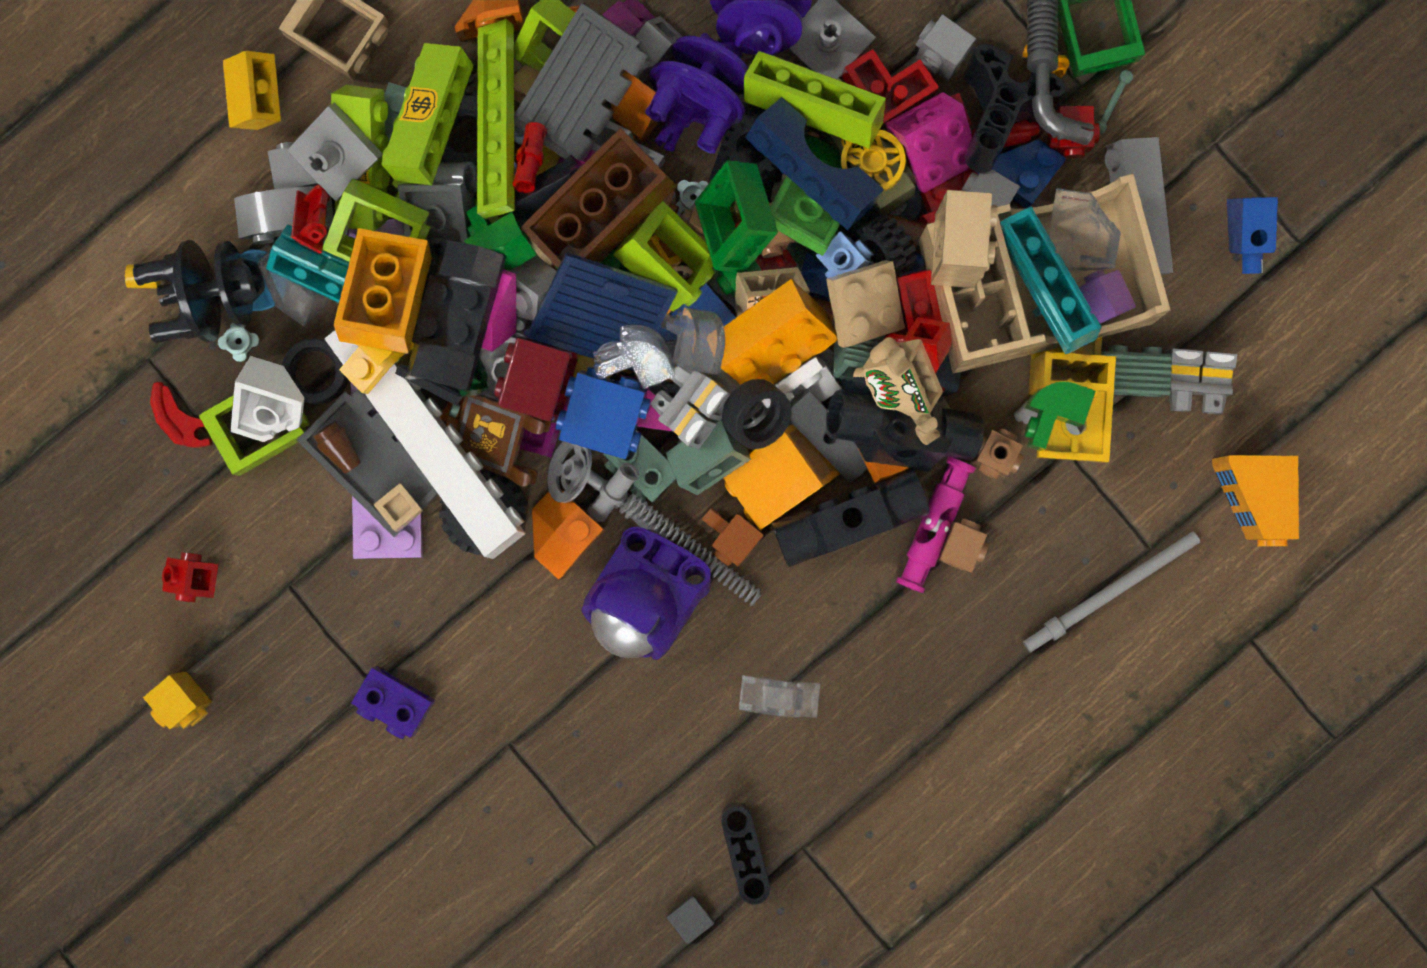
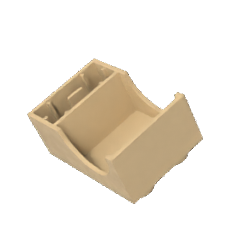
M1134 174L1119 177L1111 184L1085 195L1033 208L1056 248L1055 253L1060 254L1078 287L1086 284L1084 277L1100 269H1103L1105 274L1119 269L1136 308L1100 324L1102 328L1097 338L1152 325L1170 311ZM1010 204L998 207L996 227H992L991 235H989V241L995 242L994 263L989 265V270L985 271L984 278H980L974 288L934 285L942 322L950 323L952 346L948 352V357L953 374L1061 347L1043 315L1036 317L1032 312L1038 306L1009 257L1000 225L1001 221L1024 209H1013L1010 207ZM935 222L926 225L918 241L925 269H930L931 272Z

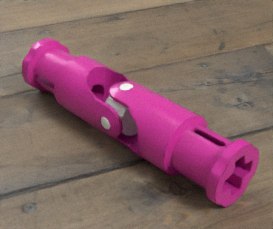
M947 458L946 463L948 466L941 483L936 484L928 503L930 514L923 516L907 553L909 559L902 576L897 577L896 583L919 593H924L925 591L923 585L929 570L936 565L949 534L951 524L965 496L963 489L969 475L974 473L976 469L972 465L955 458ZM928 532H934L936 536L928 542Z

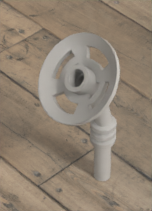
M564 441L558 446L551 459L547 476L548 490L555 501L561 503L571 502L581 493L586 483L597 491L600 490L601 485L606 480L591 470V449ZM574 448L575 455L563 464L567 454ZM560 476H561L562 486L564 487V489H566L564 492H562V490H561V488H560V483H559V477H560ZM631 500L624 507H621V504L615 506V509L620 508L619 512L621 514L626 513V519L631 518L644 529L653 532L657 523H654L651 528H648L652 520L651 518L645 524L642 523L647 515L646 513L641 519L637 520L641 509L632 516L637 503L630 511H626ZM660 527V528H659L656 532H654V533H656V534L659 535V533H660V531H661L662 528Z

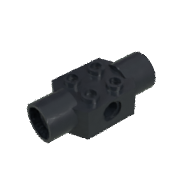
M837 390L830 399L826 413V431L828 436L834 439L855 442L865 462L908 467V469L927 472L943 456L973 460L978 455L983 443L984 423L981 415L978 413L950 409L942 394L930 413L937 420L938 426L936 429L940 432V437L927 445L923 444L918 438L915 431L917 425L911 416L897 410L880 408L876 405L871 392L866 395Z
M911 469L875 483V491L872 492L869 486L847 494L849 501L841 504L838 503L837 498L816 506L817 513L813 514L809 508L772 522L775 536L788 568L930 514L926 496L915 471ZM846 509H852L858 515L859 520L854 528L847 527L843 522L842 516Z

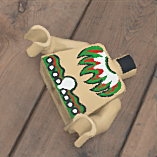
M885 338L871 350L870 357L865 365L855 369L853 375L854 385L857 388H869L876 405L880 408L897 410L911 416L917 425L915 431L918 438L923 444L927 445L940 437V432L936 429L938 426L937 420L930 413L943 390L921 339L897 343L894 338Z

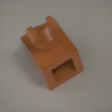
M711 507L702 518L704 522L720 533L712 544L717 549L713 554L727 566L734 563L738 567L765 534L756 525L750 523L740 512L729 522Z

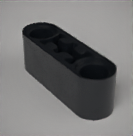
M731 803L724 808L721 814V824L741 898L748 904L757 905L764 902L770 893V885L749 808L742 803ZM734 811L744 813L747 818L744 826L741 828L730 827L727 823V817L730 813ZM751 832V836H745L748 850H755V852L750 854L753 869L746 870L743 857L736 856L741 850L739 839L736 838L731 841L730 837H742ZM757 878L761 880L764 884L763 890L756 895L747 893L744 885L749 879Z

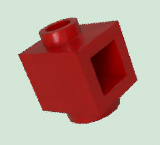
M1060 106L1056 110L1057 113L1063 114V117L1092 124L1094 129L1086 130L1093 131L1094 134L1088 145H1082L1067 139L1057 140V137L1052 138V135L1047 132L1049 147L1055 148V151L1058 153H1064L1065 158L1085 157V153H1089L1094 148V143H1098L1100 137L1099 123H1094V106Z

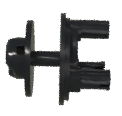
M186 240L179 244L175 253L166 254L163 259L134 264L133 276L137 285L141 286L167 279L171 284L157 286L158 296L169 294L160 298L159 302L162 307L178 303L180 314H178L177 318L149 323V333L152 341L157 344L184 337L187 339L198 337L204 342L215 341L219 336L221 328V308L218 296L221 297L225 310L235 325L239 327L248 325L252 318L253 303L265 290L264 278L258 263L241 258L238 250L230 241L219 242L214 254L215 279L210 264L200 246L193 240Z

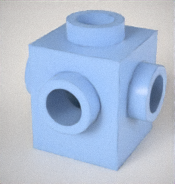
M841 231L832 239L823 256L820 254L816 255L828 269L825 273L827 278L874 264L870 259L873 252L861 240L855 242Z

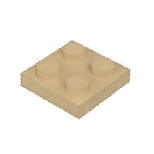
M881 261L826 279L839 346L846 348L905 328L893 261Z

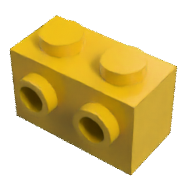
M243 51L223 60L229 128L259 130L280 122L275 54Z
M187 671L169 675L143 697L153 709L150 712L153 719L161 727L167 726L169 729L180 726L185 729L189 725L194 726L208 714L205 708L212 703Z

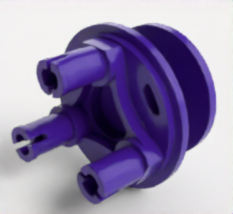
M710 0L713 10L718 15L716 22L717 34L723 42H735L736 47H739L742 53L756 55L758 51L772 56L789 49L798 42L802 35V18L808 13L812 0Z
M703 33L700 37L683 36L676 40L672 48L673 56L677 62H659L650 71L649 79L656 93L648 108H646L645 113L654 121L665 122L655 139V143L659 147L662 146L663 142L665 143L664 150L674 151L684 128L689 127L693 122L706 125L697 141L698 147L707 153L715 154L726 130L730 129L735 123H740L744 116V106L734 92L744 91V75L748 70V66L741 60L742 52L739 47H736L735 42L715 41L707 33Z

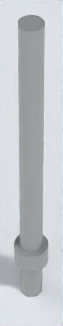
M1190 532L1059 618L1055 616L1045 622L1043 629L1023 641L1025 647L1031 653L1051 639L1056 641L1066 634V629L1199 544L1200 539L1195 532Z

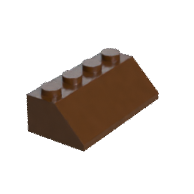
M620 127L520 228L557 268H559L566 252L601 263L677 185Z

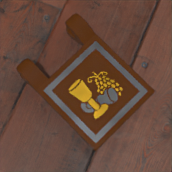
M479 394L464 397L456 430L463 439L459 443L466 453L471 451L481 462L483 469L507 477L516 484L525 487L536 483L538 472L529 467L516 465L524 430L527 429L534 434L549 432L552 421H546L500 407L497 400Z

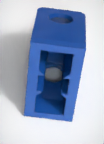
M1278 197L1227 199L1230 253L1242 254V274L1263 273V253H1274L1276 250ZM1253 233L1254 239L1251 242V235Z

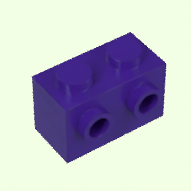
M375 666L369 671L351 704L358 707L356 713L371 722H374L377 718L388 725L386 730L389 733L404 739L405 735L409 738L415 736L435 699L380 667Z

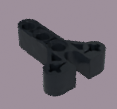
M989 44L979 45L975 49L964 72L965 81L974 88L984 111L964 156L967 166L979 173H986L993 168L1014 123L1035 117L1032 98L1036 96V73L1032 72L1027 82L1024 83L1012 80L1008 75V67L1014 55ZM1049 73L1050 95L1053 97V107L1055 109L1066 87L1060 77Z

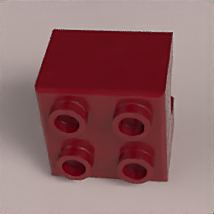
M517 338L515 343L510 342L504 358V363L509 364L505 377H499L494 396L499 398L498 406L546 421L557 420L561 409L564 410L567 399L565 396L570 376L574 375L579 354L533 339Z

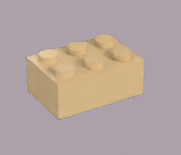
M947 190L935 214L931 285L974 288L978 280L984 278L985 271L989 270V265L994 263L995 242L989 241V235H991L992 227H996L998 207L997 205H991L992 193Z

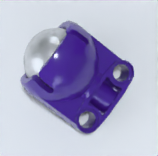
M631 527L623 533L620 545L586 595L581 611L587 621L591 623L598 642L610 653L624 658H647L651 656L654 660H659L668 652L700 600L709 593L711 588L710 568L694 554L668 539L642 527ZM633 543L645 545L643 550L636 552L628 547ZM692 575H699L704 581L694 585L689 583L687 579Z

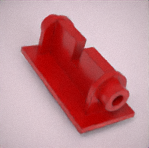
M316 185L307 194L300 190L296 192L291 238L321 254L324 236L327 233L325 222L330 195L320 185Z

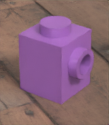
M1100 269L1084 277L1086 284L1079 287L1092 309L1091 313L1096 316L1100 324L1136 308L1119 269L1105 274L1104 270Z

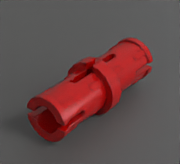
M530 122L526 124L521 148L517 150L516 160L518 165L512 186L519 192L530 193L534 191L538 169L543 165L544 154L542 149L547 135V128L541 123Z

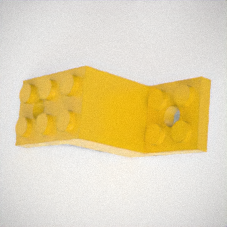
M1102 337L1066 355L1061 347L1031 354L1028 394L1034 395L1038 390L1056 382H1071L1096 391L1083 431L1079 435L1071 434L1066 428V423L1056 419L1046 449L1042 451L1037 450V458L1109 462L1116 356L1101 355Z

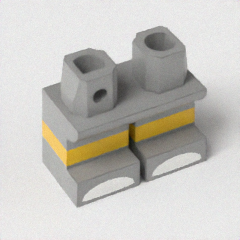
M1185 349L1166 351L1165 354H1172L1171 393L1169 395L1170 410L1189 412L1191 411L1192 395H1202V413L1223 414L1226 397L1233 395L1231 384L1233 369L1236 368L1237 354L1203 353V351Z
M679 364L670 377L673 382L681 387L675 397H672L666 391L661 390L650 404L660 415L658 420L674 431L678 438L687 446L700 449L717 426V423L712 419L717 421L722 419L724 404L732 391L707 373Z

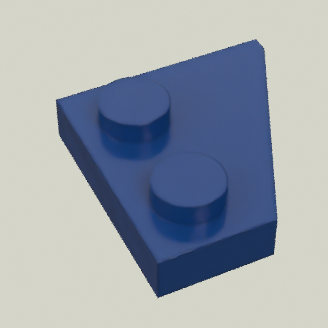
M1038 139L1000 154L992 169L1020 186L1013 200L1026 209L1031 207L1063 165L1066 158Z

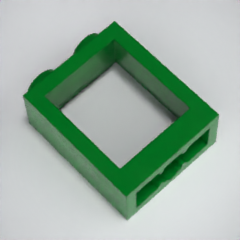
M1058 0V19L1073 78L1137 63L1145 55L1131 0H1114L1125 45L1081 56L1069 5L1089 0Z
M727 160L694 202L714 270L745 272L778 233L757 164ZM735 200L742 218V222L737 228L730 211V206Z

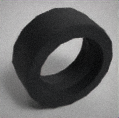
M317 338L302 340L293 345L284 356L282 366H284L304 396V402L312 404L328 403L339 397L347 386L348 378L339 370L343 364L325 340ZM318 351L325 353L331 358L335 365L336 373L329 387L322 391L314 392L306 390L300 385L296 378L295 370L302 356L309 352Z
M751 379L740 384L726 400L722 412L723 426L742 446L750 449L764 448L779 439L788 427L792 414L791 402L773 383L764 379ZM764 399H770L769 411L765 418L758 425L749 429H743L744 419L748 411L756 403Z

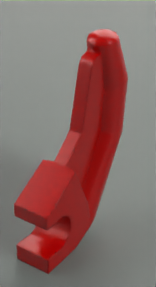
M163 382L153 383L150 397L152 411L156 423L173 443L193 448L213 446L212 439L200 440L197 436L198 430L205 428L201 419L189 416L179 410L170 388L164 386Z

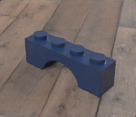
M781 97L756 118L746 139L776 165L783 174L787 175L807 196L829 213L835 221L839 222L846 230H849L873 207L884 189L859 166L850 169H840L820 161L810 151L805 141L804 128L807 120Z

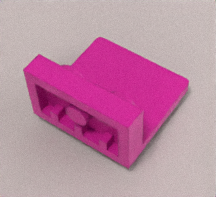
M944 92L885 123L887 132L894 135L905 146L918 189L921 192L925 193L969 169L965 163L964 156L972 139V134L963 104Z

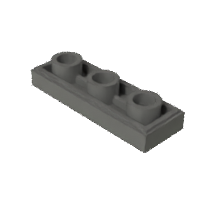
M808 388L791 402L792 414L790 421L850 484L868 469L855 442L824 437L827 433V408Z

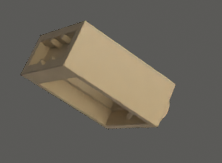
M297 0L279 27L283 35L352 80L357 73L362 74L370 62L371 57H369V54L375 45L380 46L388 35L389 29L387 27L389 23L386 17L361 0H337L373 23L349 61L345 63L303 36L304 31L325 0Z

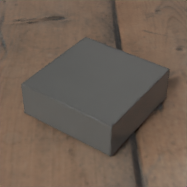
M694 895L666 917L687 945L714 924L713 919Z

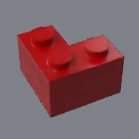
M874 49L845 66L842 78L847 84L886 98L884 119L880 130L886 128V122L934 97L939 89L921 59L891 77Z

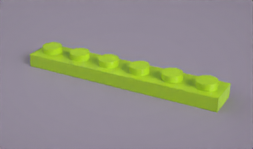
M507 19L478 28L477 214L485 219L515 211L514 187L512 186L514 180V25Z

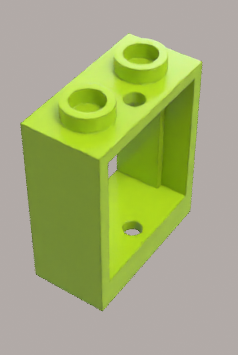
M540 0L530 9L515 41L514 58L523 66L526 64L540 72L552 53V50L541 42L547 28L550 27L558 35L562 36L574 17L575 12L560 0Z
M352 178L343 191L326 237L323 251L350 262L355 238L348 236L347 232L358 203L412 226L413 229L409 237L423 240L427 239L431 229L430 226L425 225L430 212Z
M664 201L621 242L613 254L632 274L676 288L677 294L669 308L672 312L683 304L687 307L692 305L702 294V291L699 289L700 286L707 283L715 273L712 269L713 264L706 242ZM653 233L693 270L687 282L647 244Z
M234 395L199 415L232 475L241 476L298 443L297 439L307 430L306 427L310 425L303 412L302 423L299 428L288 432L244 457L221 417L233 410Z

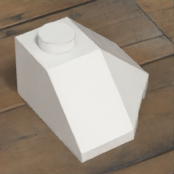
M253 356L249 357L235 380L231 432L265 442L274 438L276 433L286 429L289 432L300 427L304 396L284 366Z

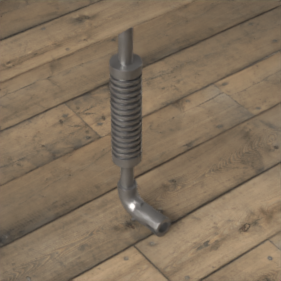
M1027 0V69L1036 73V96L1032 98L1034 116L1038 124L1046 132L1050 133L1052 138L1057 137V140L1067 139L1082 145H1088L1092 140L1094 132L1086 129H1094L1093 125L1063 117V114L1057 113L1053 107V97L1050 95L1049 73L1058 68V0Z

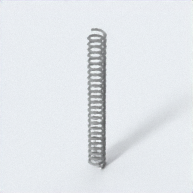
M633 493L621 503V507H624L631 500L626 511H630L637 503L632 516L642 508L637 516V520H639L648 511L642 521L643 524L653 516L648 528H651L659 520L653 532H656L664 524L659 533L660 536L670 528L664 538L668 539L675 532L671 542L674 543L681 536L677 545L680 546L686 540L682 548L686 549L692 544L688 551L692 553L697 548L694 553L696 557L703 552L699 559L703 561L708 556L705 561L707 565L714 559L710 566V572L718 564L719 566L712 575L713 578L724 568L721 576L718 578V582L729 573L723 583V586H726L735 576L733 582L728 587L731 590L740 581L734 594H737L746 584L739 598H742L752 588L744 600L748 602L756 593L750 606H753L761 597L760 588L755 589V585H750L749 580L744 581V576L739 577V572H734L733 568L728 569V566L723 564L722 561H717L718 558L712 556V551L707 552L706 547L701 548V543L696 544V539L690 540L691 536H685V531H680L679 526L674 528V522L669 523V518L663 520L664 515H658V510L653 511V506L647 507V501L642 503V497L636 499L637 494Z

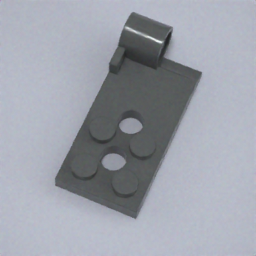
M440 162L432 186L423 184L398 185L399 199L430 212L425 225L431 227L426 240L429 243L432 259L424 288L425 291L429 276L434 275L439 257L435 252V244H442L448 240L465 243L464 240L471 236L467 227L472 224L466 211L475 207L474 194L477 191V169L472 162ZM403 223L404 234L406 237H409L413 227Z

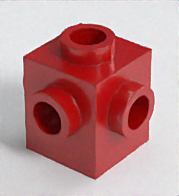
M181 552L180 559L167 557L166 566L162 572V591L174 593L175 600L184 602H196V597L214 598L218 564L201 561L202 555Z

